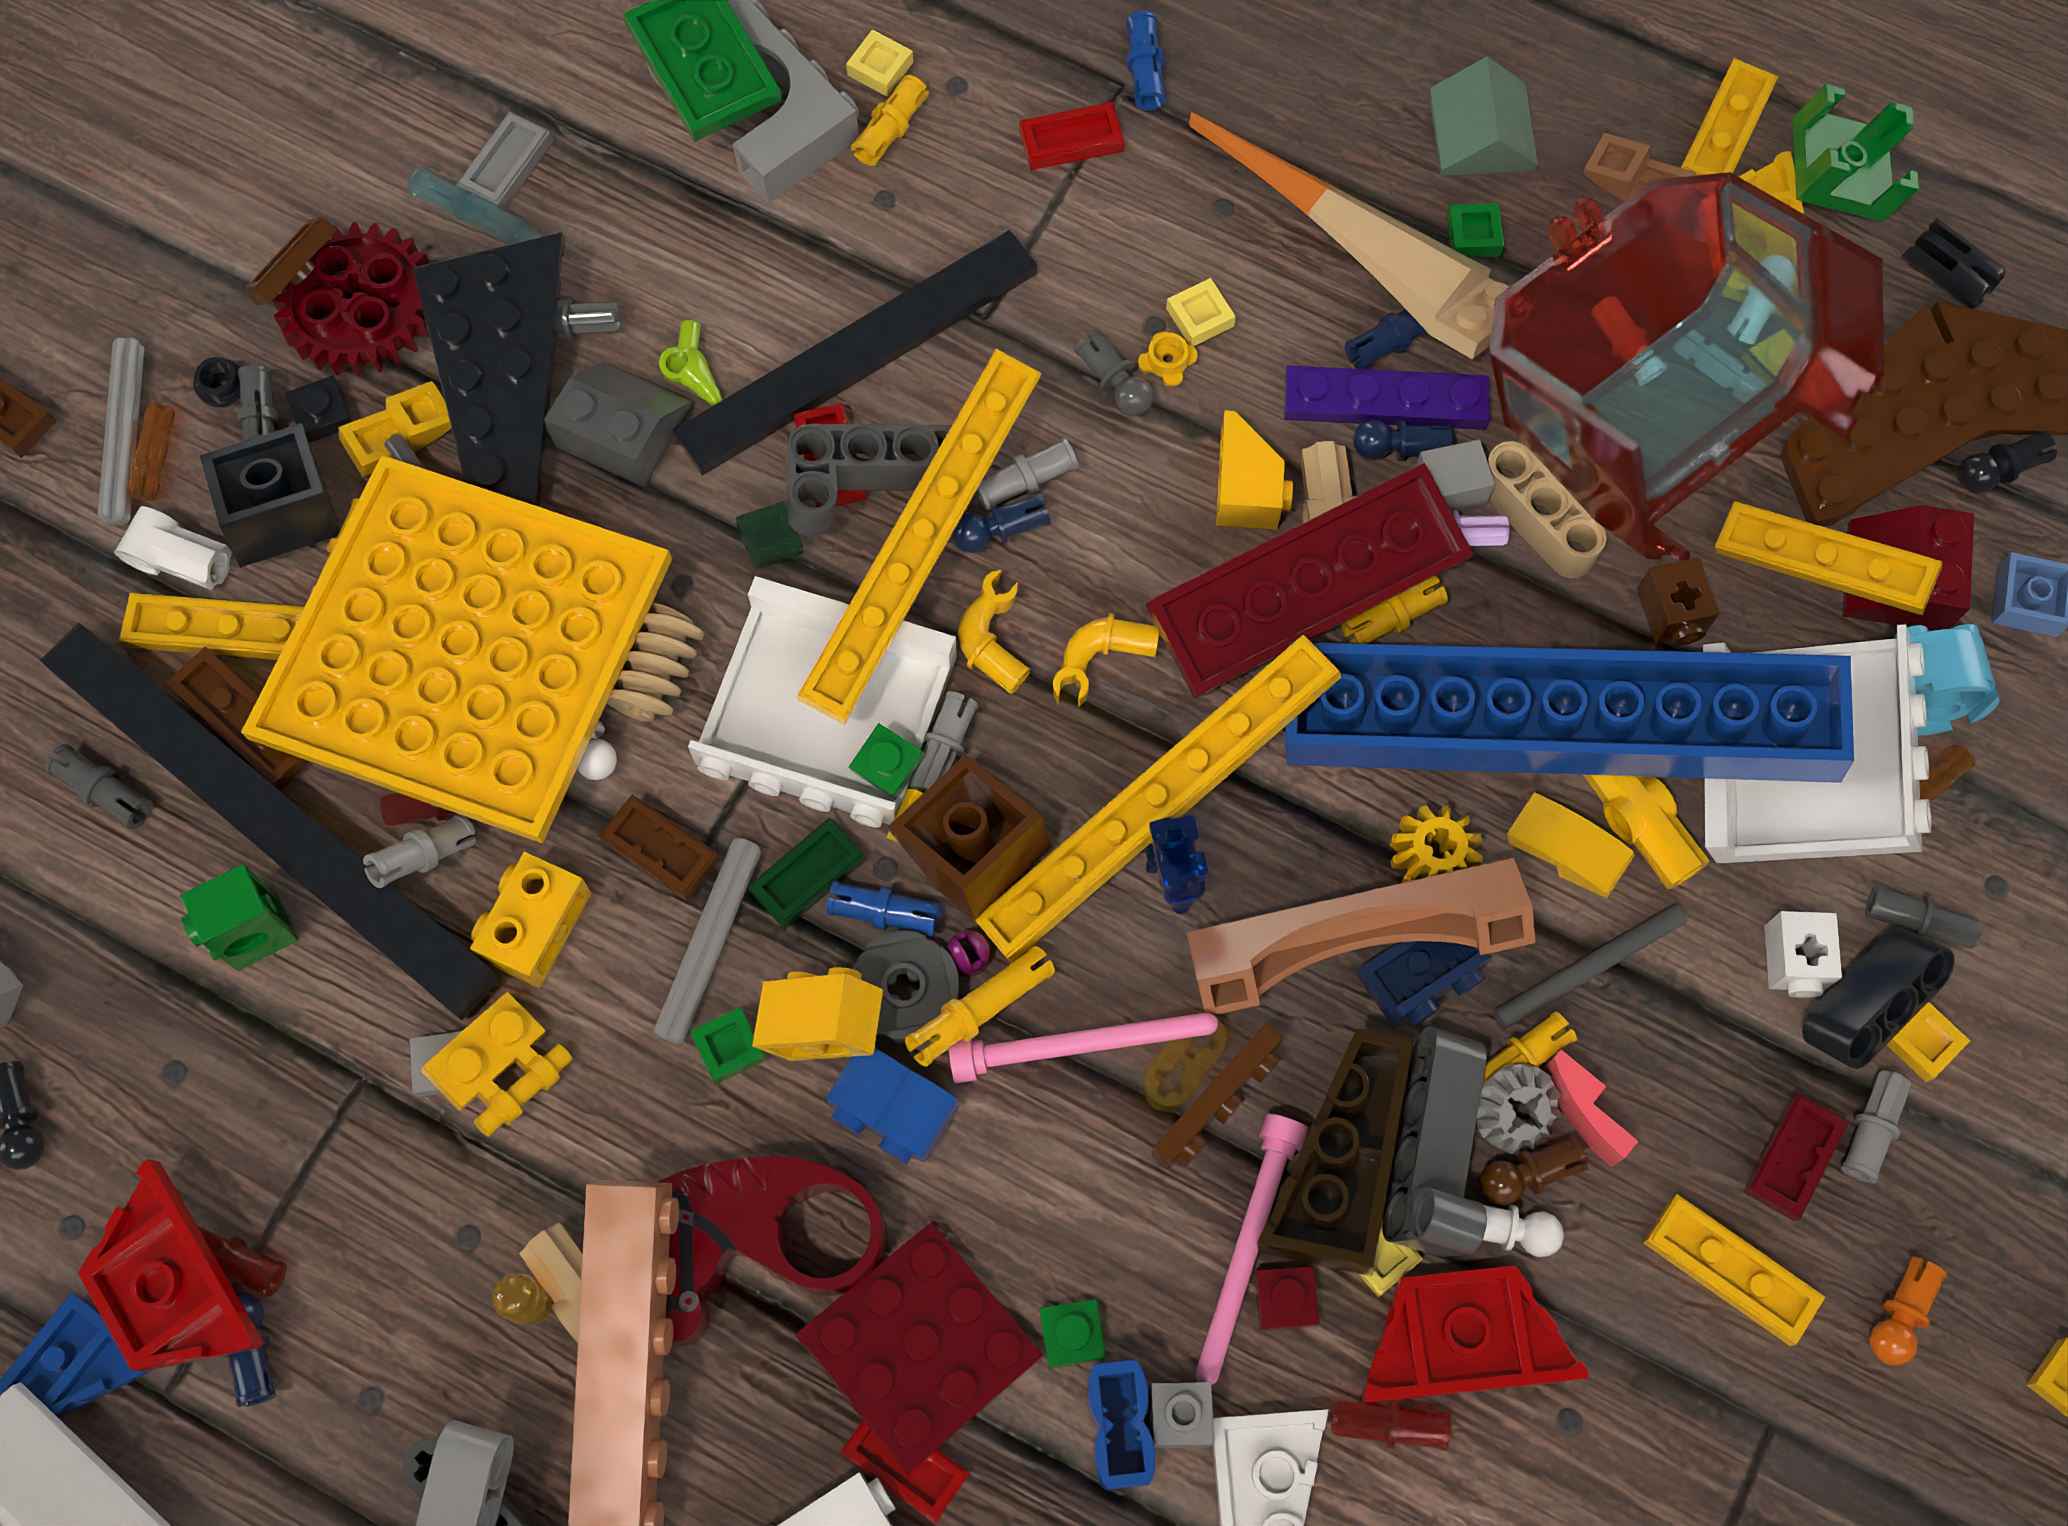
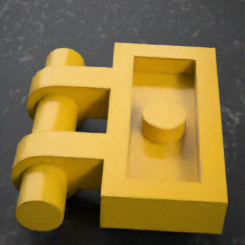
M507 991L423 1065L421 1072L460 1112L478 1097L488 1108L473 1121L477 1128L489 1137L502 1124L511 1125L523 1114L521 1107L539 1090L547 1091L559 1081V1072L573 1058L560 1044L553 1047L544 1057L538 1055L531 1048L544 1037L546 1030ZM516 1063L525 1074L506 1091L500 1089L494 1081Z

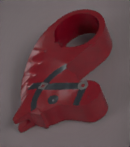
M777 1156L742 1157L686 1169L657 1182L672 1183V1198H677L679 1203L677 1230L674 1234H670L669 1258H674L676 1262V1281L672 1294H667L666 1318L671 1319L673 1323V1345H692L703 1337L710 1322L707 1295L719 1286L729 1263L736 1256H743L807 1292L822 1296H836L844 1294L855 1284L863 1280L882 1262L886 1252L887 1226L884 1215L876 1201L861 1184L825 1165L800 1158ZM838 1192L849 1195L864 1205L869 1216L870 1239L864 1255L853 1268L836 1277L814 1278L800 1273L790 1261L786 1249V1229L783 1227V1223L788 1212L796 1202L802 1204L807 1199L821 1193Z

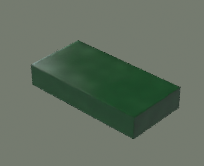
M829 817L747 886V888L785 931L829 893L834 881L842 882L866 861V856Z

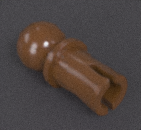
M1570 1136L1563 1141L1532 1153L1522 1150L1518 1152V1165L1501 1160L1494 1161L1486 1166L1480 1175L1479 1187L1483 1196L1491 1203L1499 1206L1511 1205L1520 1198L1525 1186H1528L1534 1194H1539L1543 1192V1186L1588 1170V1163L1583 1160L1586 1158L1581 1144L1574 1136Z

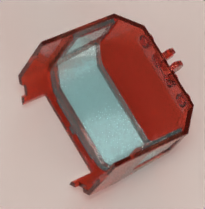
M1731 172L1653 180L1637 193L1628 197L1621 205L1603 218L1602 210L1591 197H1581L1573 204V210L1575 211L1573 214L1574 221L1583 233L1577 237L1578 233L1574 224L1566 216L1558 214L1548 223L1550 230L1549 238L1558 252L1549 256L1542 264L1518 282L1509 286L1495 298L1490 357L1504 425L1514 432L1597 523L1646 559H1661L1662 555H1671L1678 561L1690 559L1689 550L1653 524L1800 410L1847 440L1858 421L1850 416L1863 392L1874 393L1884 376L1883 259Z

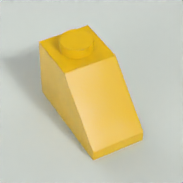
M1225 410L1220 434L1216 526L1277 530L1281 512H1290L1292 505L1293 481L1284 480V460L1236 411Z

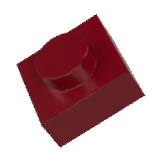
M1313 1266L1256 1270L1254 1272L1260 1331L1312 1328L1320 1325Z

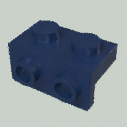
M1432 941L1398 942L1360 967L1355 974L1393 1028L1409 1019L1413 1026H1416L1441 1008L1437 1000L1454 989L1456 994L1461 996L1481 983L1486 978L1481 970L1492 959L1490 953L1480 955L1475 947L1463 944Z

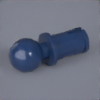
M1374 419L1365 421L1357 427L1353 436V446L1365 459H1381L1391 450L1396 451L1397 461H1404L1405 456L1416 457L1423 451L1451 446L1453 436L1451 425H1406L1405 420H1399L1397 430H1390L1383 421Z
M1040 492L1035 494V496L997 508L996 504L990 505L992 515L988 517L974 512L965 513L955 528L952 539L962 551L975 553L985 549L993 536L999 535L1004 544L1008 542L1007 537L1042 525H1049L1051 521L1048 510L1043 505L1045 504L1043 496Z
M236 1293L258 1331L264 1318V1309L260 1300L249 1293ZM261 1336L265 1344L258 1349L223 1356L229 1358L237 1407L258 1405L276 1397L266 1347L271 1344L269 1336Z

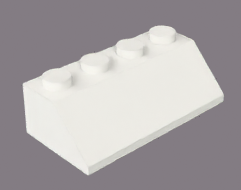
M21 1382L12 1385L0 1395V1526H171Z

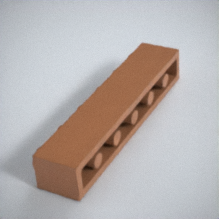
M603 1180L586 1184L568 1526L664 1525V1505L662 1502H657L658 1478L663 1477L667 1463L666 1441L660 1440L661 1416L664 1417L667 1414L670 1402V1383L668 1379H663L664 1355L670 1353L673 1342V1323L671 1319L666 1318L667 1294H672L676 1281V1262L674 1258H669L670 1234H674L677 1230L679 1203L677 1198H672V1183Z

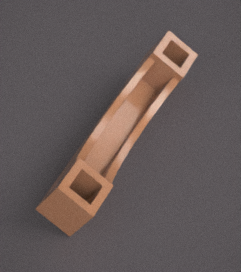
M1514 858L1186 932L1204 1011L1213 1015L1259 1006V996L1287 976L1323 959L1360 948L1397 942L1432 941L1478 947L1480 955L1536 943L1532 903Z

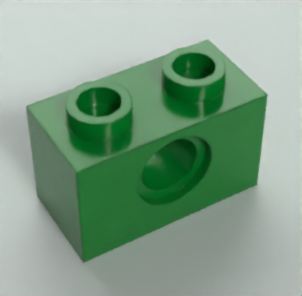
M244 864L180 895L188 913L181 917V922L192 943L196 947L204 945L215 961L221 958L237 971L299 941L278 894Z

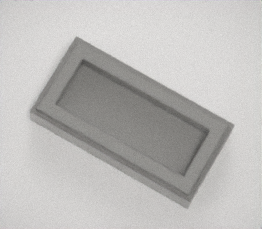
M509 111L456 184L459 193L502 214L553 143L551 131Z

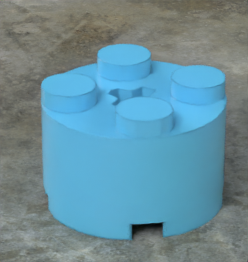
M1964 624L1952 629L1928 631L1927 627L1921 625L1907 627L1912 642L1922 643L1925 661V674L1915 676L1916 694H1924L1927 726L1917 728V736L1953 730L1950 721L1968 715L1971 724L1986 717L1998 706L2000 700L1983 639L1976 625Z

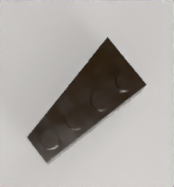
M1356 1029L1327 1091L1323 1105L1305 1138L1303 1148L1278 1196L1276 1206L1258 1239L1259 1253L1373 1276L1412 1056L1413 1040Z

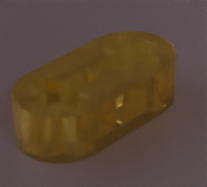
M1218 1019V1027L1210 1040L1212 1046L1215 1047L1214 1050L1211 1051L1203 1047L1194 1059L1191 1060L1185 1054L1190 1048L1192 1038L1170 1040L1151 1063L1144 1077L1143 1092L1146 1100L1154 1108L1168 1112L1181 1109L1188 1103L1219 1061L1227 1044V1033L1224 1025ZM1179 1064L1185 1069L1178 1082V1087L1183 1092L1180 1095L1169 1092L1165 1097L1157 1093L1159 1081L1154 1077L1158 1073L1163 1077H1168Z

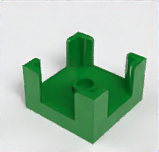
M1825 84L1792 118L1796 200L1883 222L1919 190L1917 171H1909L1903 178L1898 179L1893 184L1890 150L1913 129V107L1895 102L1889 103L1868 124L1828 114L1846 96V90Z

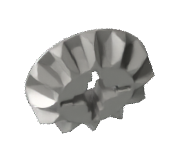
M1529 1064L1510 1065L1492 1075L1481 1089L1476 1119L1477 1127L1484 1139L1491 1145L1513 1154L1515 1150L1520 1149L1534 1151V1144L1542 1137H1552L1549 1128L1555 1118L1562 1117L1557 1107L1558 1099L1562 1094L1555 1087L1551 1080L1552 1077L1538 1067ZM1509 1098L1526 1104L1527 1110L1530 1111V1118L1528 1120L1516 1117V1113L1512 1109L1513 1106L1508 1102Z

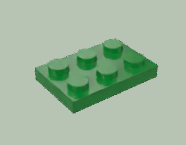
M651 0L623 13L627 29L694 142L781 101V90L727 0Z

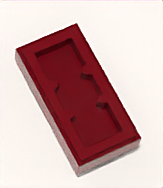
M1800 1093L1793 1095L1743 1192L1794 1222L1800 1220L1849 1121Z

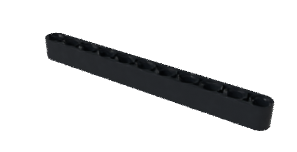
M78 622L39 660L460 1020L463 1021L500 980V977L390 883L382 888L375 887L368 879L364 868L369 866L363 864V861L81 623Z

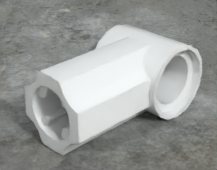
M144 506L139 508L114 551L121 560L145 573L158 575L160 571H163L209 590H212L217 584L223 583L230 570L229 563L232 554L227 545L183 529L171 517Z

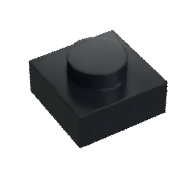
M334 375L285 392L296 425L302 423L309 443L339 432L338 427L353 422L340 385Z

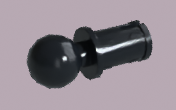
M2041 430L2009 445L2004 443L1993 445L1989 454H1972L1963 460L1959 468V480L1962 486L1970 492L1977 494L1989 492L1997 486L1999 480L2005 483L2013 482L2019 477L2020 473L2043 463L2053 461L2057 456V449L2047 452L2042 450L2056 445L2055 441L2048 432Z
M9 1061L0 1063V1129H4L0 1137V1162L11 1169H28L35 1165L43 1155L44 1139L37 1129L28 1125V1123L39 1117L37 1108L30 1105L23 1074V1064L20 1061Z

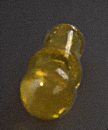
M524 1273L506 1275L497 1282L493 1290L492 1302L494 1309L499 1316L515 1324L536 1325L547 1319L551 1312L552 1301L549 1294H545L543 1286L537 1280Z

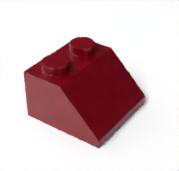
M1919 505L1854 518L1849 521L1847 534L1942 561V569L1923 615L1844 592L1842 617L1892 625L1906 624L1907 627L1921 625L1927 627L1928 630L1935 631L1951 629L1970 610L1974 513Z

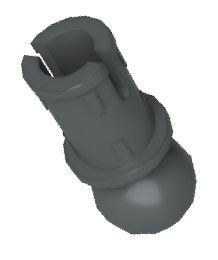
M1098 329L1087 334L1091 339L1089 343L1084 337L1080 339L1074 348V352L1085 361L1101 380L1099 387L1104 392L1115 389L1114 402L1117 408L1126 415L1138 416L1145 413L1152 405L1154 393L1150 383L1145 379L1129 375L1133 369V363L1130 360L1123 361Z

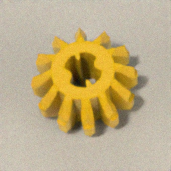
M1425 805L1419 808L1417 819L1408 815L1401 819L1399 827L1402 833L1393 834L1389 845L1398 851L1390 861L1392 868L1408 869L1402 879V883L1482 864L1483 855L1474 850L1482 842L1481 834L1465 833L1466 828L1471 822L1469 815L1462 816L1455 822L1450 819L1452 812L1449 805L1442 806L1437 817ZM1430 844L1440 846L1439 853L1443 856L1442 859L1432 856L1433 848Z

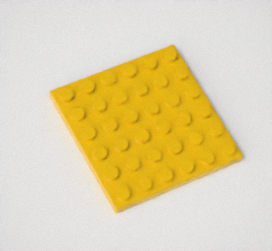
M381 455L241 733L248 740L543 844L627 660L628 653L633 647L636 635L643 625L644 617L648 614L672 561L671 554L667 549Z

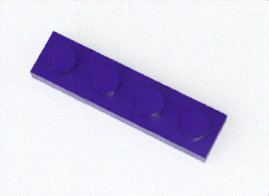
M1287 365L1285 373L1284 420L1362 424L1365 421L1375 419L1383 421L1386 425L1396 426L1399 420H1405L1406 425H1451V428L1486 430L1490 421L1489 375Z

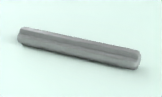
M118 337L112 343L97 514L99 519L109 526L127 525L131 516L144 358L143 345L140 344L138 339L133 337Z
M735 838L729 847L654 1028V1034L665 1042L681 1045L688 1033L761 855L759 846L751 841Z

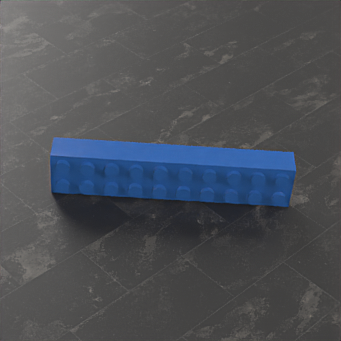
M1312 643L1340 671L1341 678L1286 725L1285 735L1287 765L1841 783L1854 762L1851 656Z

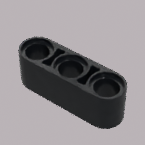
M1893 928L1812 1008L1803 1025V1039L1807 1044L1851 1068L1858 1069L1864 1067L1944 987L1953 972L1955 964L1953 952L1906 928Z

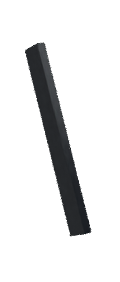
M1007 230L673 430L675 439L703 476L794 421L795 413L816 408L1037 275V264L1013 233Z

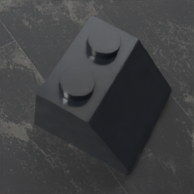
M302 423L200 455L219 526L240 568L338 536L340 526Z

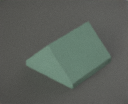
M1487 56L1430 88L1429 98L1440 176L1529 172L1537 170L1538 162L1525 82Z

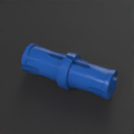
M1138 11L1131 14V18L1128 17L1126 20L1130 42L1127 68L1132 73L1134 80V101L1136 107L1149 111L1160 108L1161 104H1164L1166 101L1162 80L1165 55L1163 50L1159 48L1156 15L1149 11Z
M834 881L829 892L835 894V898L850 900V902L828 898V915H838L873 922V927L880 930H887L889 926L926 933L929 936H935L939 924L935 923V919L918 915L940 919L942 903L940 901L933 902L897 895L894 888L882 886L880 891L844 884L841 881Z

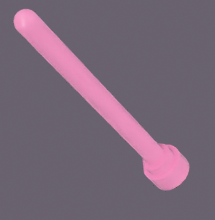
M1206 1012L984 1045L983 1040L973 1041L971 1039L966 1042L961 1039L949 1048L954 1083L976 1081L978 1074L988 1073L987 1067L1210 1035L1216 1031L1218 1021L1213 1014Z
M1275 1114L1265 1115L1259 1137L1263 1139L1261 1149L1265 1151V1156L1196 1369L1195 1376L1198 1382H1211L1212 1386L1218 1380L1259 1251L1257 1242L1265 1224L1268 1222L1287 1159L1293 1160L1295 1152L1302 1150L1309 1130L1307 1126L1295 1120Z

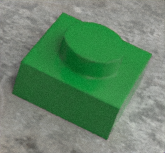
M1499 203L1456 204L1449 206L1446 218L1450 248L1469 258L1501 256L1504 248Z
M878 723L848 768L896 800L924 759L925 754L913 744Z
M741 1007L690 1031L715 1085L766 1061L762 1050L752 1046L754 1033Z
M1097 1299L1039 1309L1048 1369L1106 1360Z

